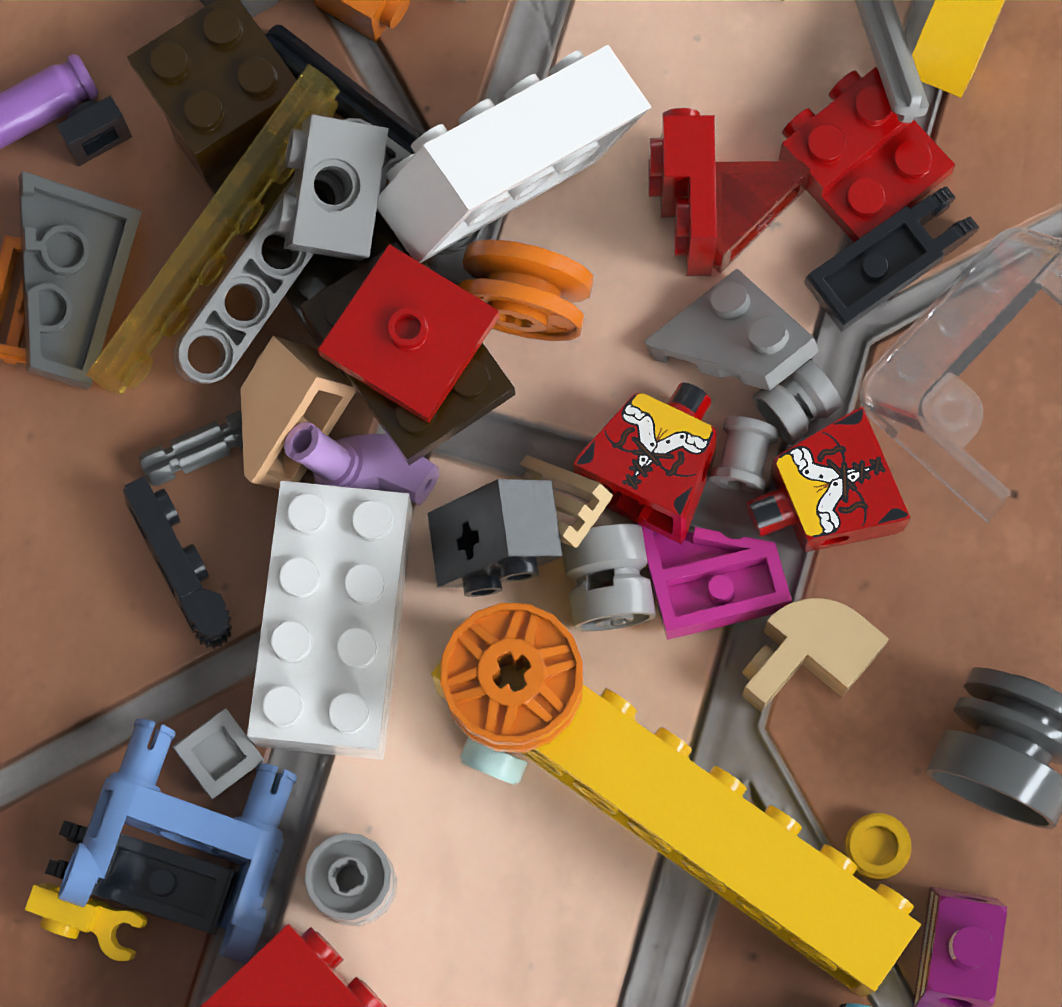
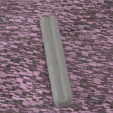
M855 0L892 112L897 114L898 120L903 123H911L915 117L925 116L929 103L893 0Z

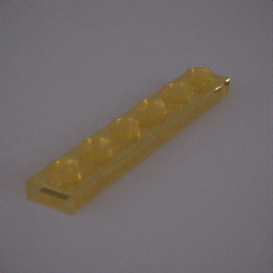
M308 64L86 374L89 378L104 389L120 395L124 393L127 387L134 389L145 379L154 363V359L150 355L164 336L167 338L173 337L181 329L191 311L187 303L200 285L208 287L222 272L227 262V256L223 253L236 235H246L258 222L264 210V205L260 202L274 182L279 185L284 183L295 170L286 167V153L291 130H301L302 122L312 114L329 118L333 117L338 106V102L334 99L340 90L327 76Z

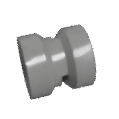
M808 360L771 391L760 389L753 395L754 403L765 421L780 430L779 437L790 445H793L807 434L809 423L817 417H829L842 406V401L836 388L812 360Z

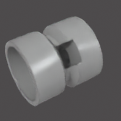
M614 524L592 527L577 548L561 542L566 576L577 582V586L569 592L575 630H613L642 624L656 617L650 579L641 576L639 572L648 564L642 526ZM613 580L614 586H602V582Z
M342 833L327 838L314 849L306 864L304 881L309 898L322 913L342 925L362 926L375 922L389 910L396 897L397 877L392 862L376 842L361 834Z

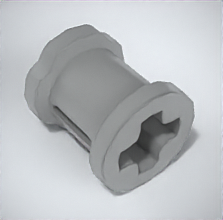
M725 417L723 430L728 434L719 467L712 468L710 481L720 487L739 493L764 494L767 481L762 478L770 444L777 443L780 430L769 423L750 417Z

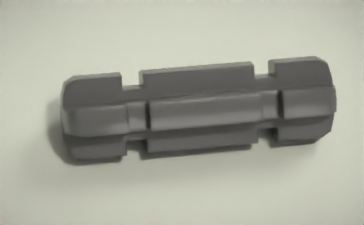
M241 410L225 416L227 422L221 425L216 420L170 440L172 445L164 449L160 444L142 452L139 455V461L148 482L152 486H159L175 479V472L183 470L186 474L231 454L230 448L237 445L242 450Z

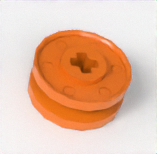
M489 239L474 241L466 246L462 260L463 269L475 279L463 280L456 285L499 311V318L492 329L524 338L545 341H571L581 335L584 314L572 303L582 302L590 298L594 275L585 266L562 254L516 241Z
M499 603L474 612L454 630L442 654L440 684L453 720L472 741L496 752L525 753L550 744L571 725L582 702L583 660L574 636L555 615L531 604ZM513 665L516 672L525 667L527 669L523 674L525 687L512 692L508 683L500 689L498 687L502 682L500 670L505 666Z

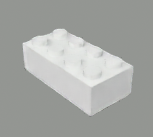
M609 45L586 57L580 50H577L554 65L549 71L551 76L540 81L536 74H532L507 91L504 95L505 101L495 106L490 99L483 100L459 118V126L447 131L443 124H439L425 132L412 143L411 148L415 154L406 157L386 173L390 183L378 196L377 208L413 259L420 263L593 165L651 108V105Z
M280 481L247 737L256 747L384 760L413 519V506L409 493Z

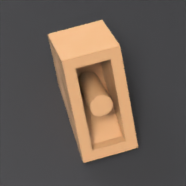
M272 336L240 388L244 476L251 483L276 489L280 488V481L300 482L307 468L286 455L284 445L289 432L300 423L310 422L328 436L355 394L356 389L352 383L330 362L320 357L315 348Z

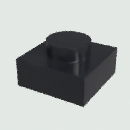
M111 95L101 101L90 100L76 106L69 112L66 120L56 125L78 166L132 138L125 119Z

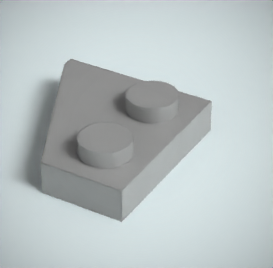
M737 268L644 341L650 356L655 361L666 363L669 356L696 363L701 373L720 378L727 376L736 377L743 384L769 391L819 352L814 337Z

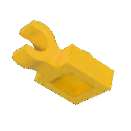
M50 882L33 885L25 910L43 917L40 923L41 928L73 939H77L80 930L83 932L91 931L97 936L101 950L109 958L116 961H130L135 958L136 951L125 948L118 943L116 931L122 923H127L137 928L146 927L148 919L142 913L130 909H115L109 907L108 903L89 897L83 908L58 899L61 887Z

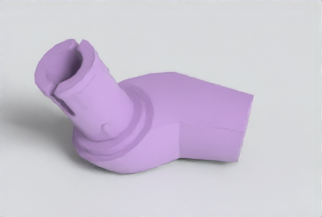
M303 422L296 425L289 432L285 440L284 448L286 455L312 471L315 484L409 493L411 502L421 505L433 490L439 477L438 466L424 457L409 466L391 439L385 434L356 435L335 441L322 433L314 424Z

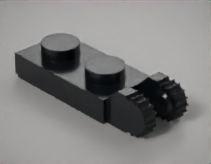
M947 186L940 188L911 209L907 206L806 276L804 284L841 332L941 263L944 256L957 249V247L968 241L977 232L979 226L971 216L957 221L934 240L923 227L934 217L943 214L950 207V204L954 202L953 200L956 199Z
M145 476L124 485L125 489H123L126 505L192 633H196L195 638L200 640V645H206V648L209 646L213 647V649L216 646L222 647L224 642H228L227 638L231 637L230 630H232V625L229 624L231 622V617L228 616L229 610H225L226 604L220 593L202 587L200 582L209 578L208 572L195 546L190 544L182 548L172 526L181 523L166 490L163 488L154 493Z
M63 821L59 835L64 836L71 843H82L87 827ZM120 833L105 878L98 879L91 894L216 936L237 872ZM50 859L45 874L63 880L69 862L61 859L57 861Z

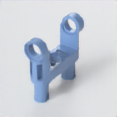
M138 718L134 722V730L119 772H111L110 777L105 778L83 842L77 844L67 866L58 899L84 908L98 879L105 878L123 825L135 827L241 865L220 924V928L226 929L221 943L220 955L246 964L254 953L264 926L266 908L262 907L284 843V839H282L283 832L278 828L293 784L296 783L297 775L286 769L283 770L282 774L278 773L276 775L277 766L265 763L257 765V773L242 816L234 817L233 819L160 792L161 789L156 786L170 743L174 740L176 732L165 725H161L160 729H156L148 749L147 745L156 722Z

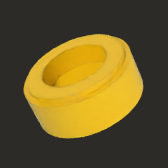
M872 813L858 819L848 830L844 840V854L858 866L855 873L859 876L874 881L885 880L896 875L907 864L911 854V839L907 829L899 820L887 814Z

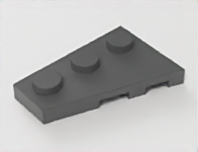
M21 171L18 181L26 369L28 372L88 390L93 382L142 211Z

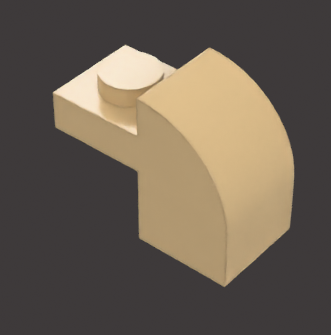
M810 598L788 604L774 613L766 622L763 632L775 641L779 647L775 651L769 645H764L743 670L742 674L750 681L745 686L742 697L758 711L762 712L802 665L840 697H843L883 650L889 638L855 610L837 601Z

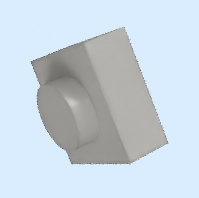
M226 708L220 710L172 746V749L210 799H214L264 761V758Z

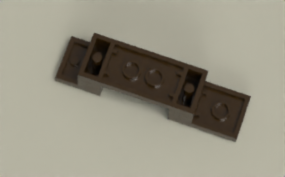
M215 0L127 58L135 73L165 114L176 142L247 242L295 174V169L286 167V153L292 129L301 130L302 122L310 115L300 84L240 0ZM314 185L318 198L328 204L325 193ZM376 212L370 256L368 258L354 261L313 254L284 295L319 347L388 245L390 244L410 256L378 212ZM270 235L264 239L261 254L263 259L269 266L275 269H285L292 259V250L284 249V238ZM425 261L421 262V264L430 268ZM483 343L429 423L333 365L350 380L409 466L516 395L515 387Z

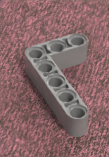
M346 119V121L372 125L362 119ZM388 136L379 195L386 188V173L397 163L412 155ZM318 172L314 185L325 193L328 204L338 205L344 196L342 180L333 172ZM294 176L282 193L292 194ZM282 193L177 339L173 348L172 361L177 373L184 380L193 384H209L219 381L229 374L313 256V253L292 250V259L285 269H275L269 266L263 259L261 248L264 239L270 235L279 236L284 239L286 233L276 231L277 213ZM484 227L437 254L450 255L466 249L467 245L479 240ZM231 287H244L253 294L256 301V310L248 321H238L227 313L225 296ZM196 338H207L218 347L220 361L211 373L196 371L189 363L188 348Z

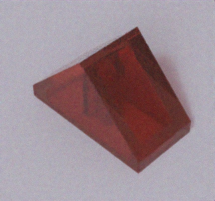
M802 161L716 162L717 241L713 268L721 274L806 190L811 169Z

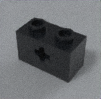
M497 479L427 513L437 588L463 587L464 596L467 597L496 594L502 591V582L522 581L537 577L539 575V566L563 556L552 480Z

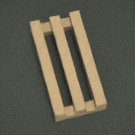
M526 454L519 464L527 471L523 478L511 475L509 479L552 480V486L590 501L588 505H585L553 491L556 511L577 518L572 527L557 520L560 541L577 548L613 495L599 482Z

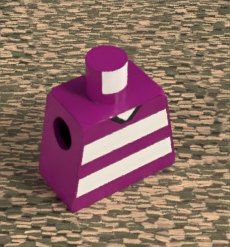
M930 887L912 1007H991L994 1004L1007 918L1006 905L993 897Z

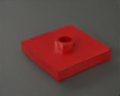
M389 244L319 347L318 353L323 359L429 423L497 322L499 311Z

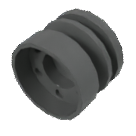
M973 667L965 681L964 688L974 698L960 697L953 710L960 719L974 728L976 733L945 730L926 773L932 780L947 790L991 812L1034 827L1055 828L1062 814V775L1052 769L1049 764L1062 765V694L1043 683L1024 676L990 668Z

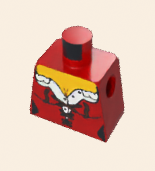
M685 382L677 386L667 404L644 393L634 394L577 456L573 463L574 473L599 482L613 495L606 508L682 544L716 455V430L711 425L701 421L712 403L710 397L699 387Z
M863 407L853 410L774 458L770 473L777 490L746 501L750 520L759 537L792 525L804 552L895 535L904 531L911 518Z

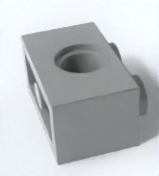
M312 114L302 122L301 130H291L286 153V167L295 169L292 194L282 193L276 221V231L286 233L284 249L354 261H361L370 256L388 128ZM330 171L342 180L344 196L338 205L326 204L316 195L314 180L318 172Z

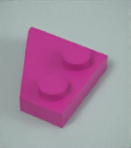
M636 523V525L642 526L648 561L647 569L667 640L772 615L779 609L792 603L775 542L749 537L731 539L719 531L695 527L694 532H687L682 544H679Z

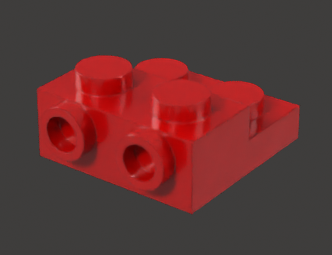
M874 67L863 77L856 70L845 75L828 94L833 102L817 115L810 108L797 114L782 131V135L786 140L782 142L778 159L853 242L904 207L911 208L951 175L956 165L915 120L911 123H903L898 120L897 114L891 110L877 67Z
M674 108L662 114L661 137L650 138L649 197H660L661 218L676 217L674 219V256H686V276H711L717 241L715 115H700L699 111L690 108Z

